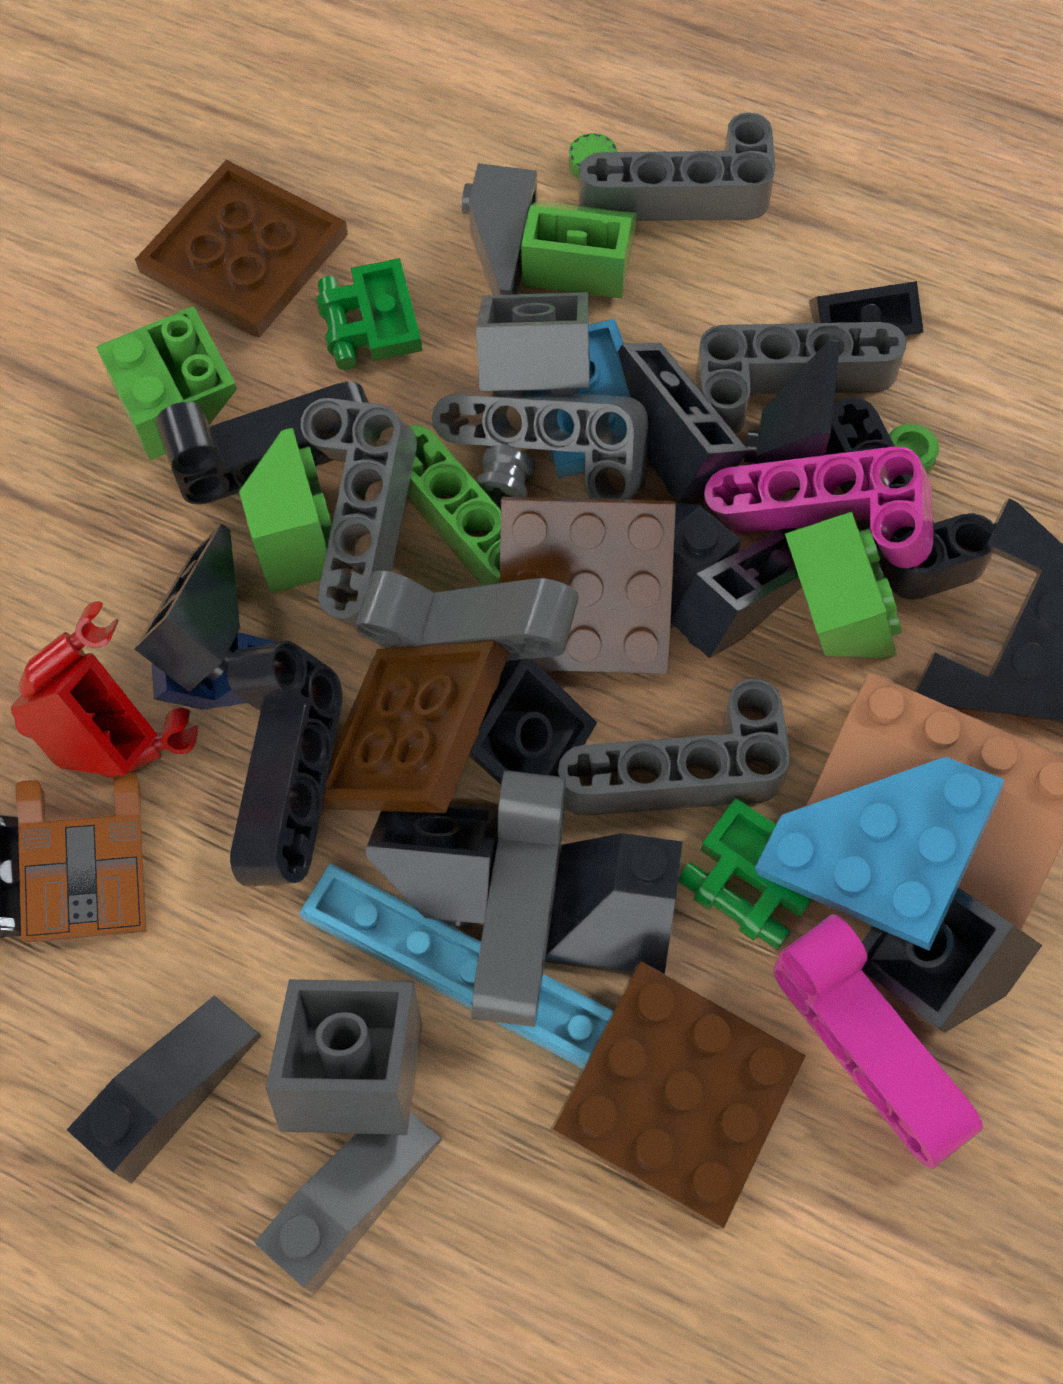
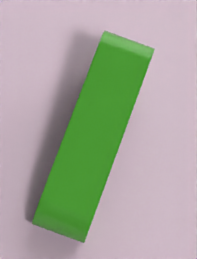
M409 425L416 435L417 448L407 498L482 586L499 584L501 510L432 431L423 426ZM424 464H425V466H426V471H425V472L423 471V465H424ZM444 494L456 495L450 499L438 498ZM475 531H485L489 533L488 535H485L483 537L470 536V534Z

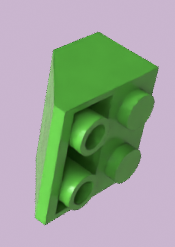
M541 200L530 205L521 244L522 286L574 293L588 292L590 295L622 299L637 223V213Z
M194 306L96 346L111 384L150 461L166 454L156 427V418L162 410L175 403L194 402L201 406L210 425L237 390L231 374Z
M293 428L280 432L239 491L251 538L270 593L321 580L332 528L310 447L299 449Z
M849 512L786 533V539L825 656L882 659L896 656L897 653L892 636L902 633V629L896 613L897 607L887 578L883 577L879 564L880 558L870 528L858 531L853 513Z

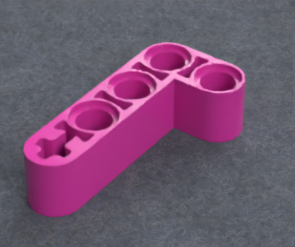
M887 447L728 467L712 475L705 487L706 503L724 526L734 533L806 527L852 512L855 521L870 519L873 538L885 558L896 567L911 568L918 566L927 559L932 551V487L920 458L914 451L906 447ZM904 474L913 475L910 482L904 487L897 489L889 488L892 481L898 476ZM856 481L853 488L846 494L834 495L835 490L842 483ZM800 488L797 495L791 500L780 501L781 496L788 489ZM903 527L915 528L912 535L905 541L899 543L890 542L892 535L898 529Z
M832 914L780 952L773 968L774 976L787 998L905 1146L924 1166L934 1169L982 1131L983 1124L981 1118L965 1095L861 969L867 961V953L862 942L843 919Z

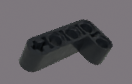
M346 381L212 426H209L201 406L194 402H180L166 407L158 414L156 427L183 498L188 503L202 505L239 493L280 432L293 428L299 449L310 447L315 467L334 461V459L326 456L303 436L301 430L302 415L312 402L321 398L369 403L363 387L357 382ZM337 421L328 428L326 440L338 434L342 421Z
M853 396L845 397L833 405L831 434L825 455L895 447L877 410L870 402ZM909 474L898 476L892 481L889 488L897 489L904 487L912 478ZM847 481L839 485L843 494L849 492L856 481ZM975 513L961 514L936 523L933 521L932 551L927 559L921 563L925 567L923 569L916 567L899 568L889 563L874 539L882 573L887 578L890 588L895 594L910 600L922 599L971 583L981 577L992 557L993 552L984 549L983 546L994 524L983 515ZM870 519L857 521L861 531L868 528L871 531ZM903 527L898 529L892 535L890 542L899 543L905 541L912 535L915 528ZM959 545L968 546L975 552L966 551Z
M282 641L238 649L231 654L227 663V677L232 691L240 699L260 711L230 852L232 873L239 883L249 887L293 884L302 881L307 876L311 866L342 706L343 691L337 674L329 666L297 644L290 641Z

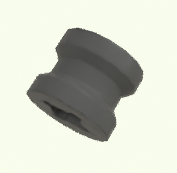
M507 445L488 447L482 458L484 473L480 474L475 481L501 510L502 497H527L525 483L533 478L535 462L526 452Z

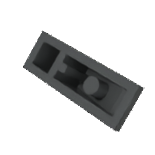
M478 163L473 184L466 183L464 186L462 213L469 214L471 237L492 295L518 294L522 278L521 244L530 205L537 202V171Z
M410 1112L407 1135L355 1134L296 1192L254 1243L298 1284L315 1295L442 1141V1138L412 1112Z

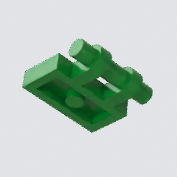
M400 258L350 268L353 280L351 285L339 287L337 279L332 276H325L318 281L317 285L320 294L317 296L316 303L319 315L327 323L328 331L325 334V342L329 354L335 357L337 368L349 370L355 367L357 363L355 350L357 347L369 345L372 361L423 351L421 336ZM360 309L362 321L347 323L346 314L348 311Z
M735 798L701 845L700 851L717 862L715 867L708 874L692 862H689L678 877V882L695 893L694 901L707 910L714 906L740 924L739 932L752 941L759 937L776 950H779L791 930L772 918L774 912L781 905L801 918L813 900L757 875L755 867L776 824ZM734 875H737L763 893L755 905L727 887V884Z

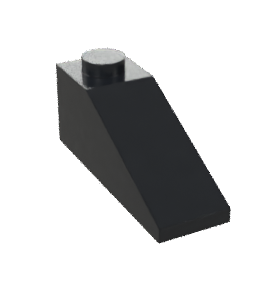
M662 343L622 344L618 350V356L630 397L640 402L648 414V459L651 467L664 482L667 491L678 502L705 500V487L711 476L719 470L739 466L748 449Z
M221 524L191 553L134 650L189 692L207 676L214 681L227 669V663L231 654H233L230 647L240 629L231 531L225 525Z
M781 529L697 573L675 610L670 623L709 659L742 640L802 588L785 535L797 529Z
M214 995L115 1076L68 1127L67 1131L114 1174L132 1184L257 1042L261 1035Z

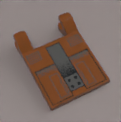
M136 773L114 776L116 816L45 821V793L41 788L40 782L37 780H27L17 783L16 804L19 827L21 941L23 943L147 932L141 829V792Z

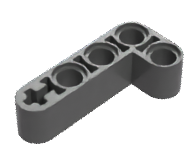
M747 112L733 117L728 125L725 151L593 153L586 157L580 165L579 205L637 213V221L756 219L764 215L769 208L775 172L771 124L764 116L757 113Z
M883 322L713 326L704 332L700 340L696 386L736 435L744 427L750 394H778L828 340L840 341L835 393L880 392L892 387L898 376L907 341L904 333L898 327Z
M473 387L443 397L433 408L432 421L434 429L441 438L451 443L484 446L507 445L515 448L585 453V487L590 499L630 500L640 493L646 484L649 420L644 406L634 398L577 393L556 396L543 391L526 390L522 395L493 394V391H480V388ZM509 406L514 407L521 415V430H516L508 422L507 410ZM559 409L565 410L571 415L574 422L572 434L566 433L560 428L557 421ZM484 412L482 418H479L470 423L468 417L460 416V413L465 415H478ZM611 412L618 413L625 420L627 425L625 438L618 437L611 431L608 422ZM609 467L616 468L623 474L626 482L625 491L616 490L611 486L607 477Z
M321 398L312 402L304 410L301 418L303 436L326 456L336 461L345 462L319 586V602L322 609L329 616L354 627L371 572L392 571L417 448V438L414 430L389 407L380 404ZM342 421L338 434L326 440L328 428L333 423ZM394 427V434L391 440L381 447H376L379 434L387 428ZM382 480L383 488L381 493L375 499L366 501L368 487L372 483ZM371 534L369 549L364 554L356 556L355 545L361 536ZM354 568L355 570H357V571H359V572H362V573H364V574H363V575H360V574H358L357 572H354V571H352V575H351L350 573H351V570ZM358 593V598L356 602L349 601L346 604V599L348 596L355 597Z
M374 571L370 574L354 628L364 637L385 648L495 640L509 652L506 661L562 655L565 652L579 595L576 590L564 583L544 578L434 593L403 575L389 571Z
M751 678L737 684L729 696L724 719L725 734L589 744L571 748L563 755L558 769V777H566L565 808L574 814L588 816L730 805L735 798L744 804L760 803L772 799L778 794L783 784L790 758L782 700L778 690L771 683L763 679ZM744 708H755L761 711L765 718L757 721L749 720L739 711ZM760 760L769 764L773 772L767 775H759L752 772L746 763ZM697 764L705 765L714 771L715 776L706 780L698 779L692 776L687 769ZM637 769H647L653 772L658 779L652 783L641 784L632 780L628 774ZM609 772H617L616 785H610L611 773ZM578 776H589V781L592 785L580 786Z
M504 771L498 810V842L475 976L472 1019L531 1027L536 1026L562 841L566 777Z

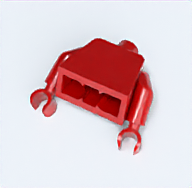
M95 601L88 604L84 609L74 633L70 635L64 631L30 658L26 664L18 686L21 695L11 706V714L15 718L16 729L24 737L32 738L48 758L61 769L97 773L107 778L125 776L127 773L161 758V751L165 749L174 754H187L193 750L197 742L199 727L195 725L184 729L189 722L190 711L188 709L175 708L169 711L165 716L163 732L157 734L93 653L84 654L83 648L85 646L91 648L106 646L111 640L119 621L115 619L107 627L95 626L91 620L97 616L103 606L102 602Z

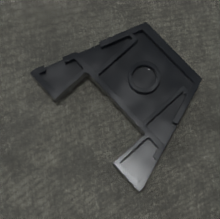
M1009 498L1004 502L983 548L1034 571L1036 577L989 676L987 677L935 652L931 655L914 692L948 707L1063 722V544L1018 502Z

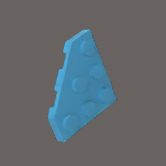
M943 757L783 814L755 867L757 875L930 950L1002 794L1004 779L951 758Z

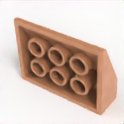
M868 672L806 806L943 757L951 758L1004 779L1002 794L961 880L959 888L1022 930L1063 843V757Z

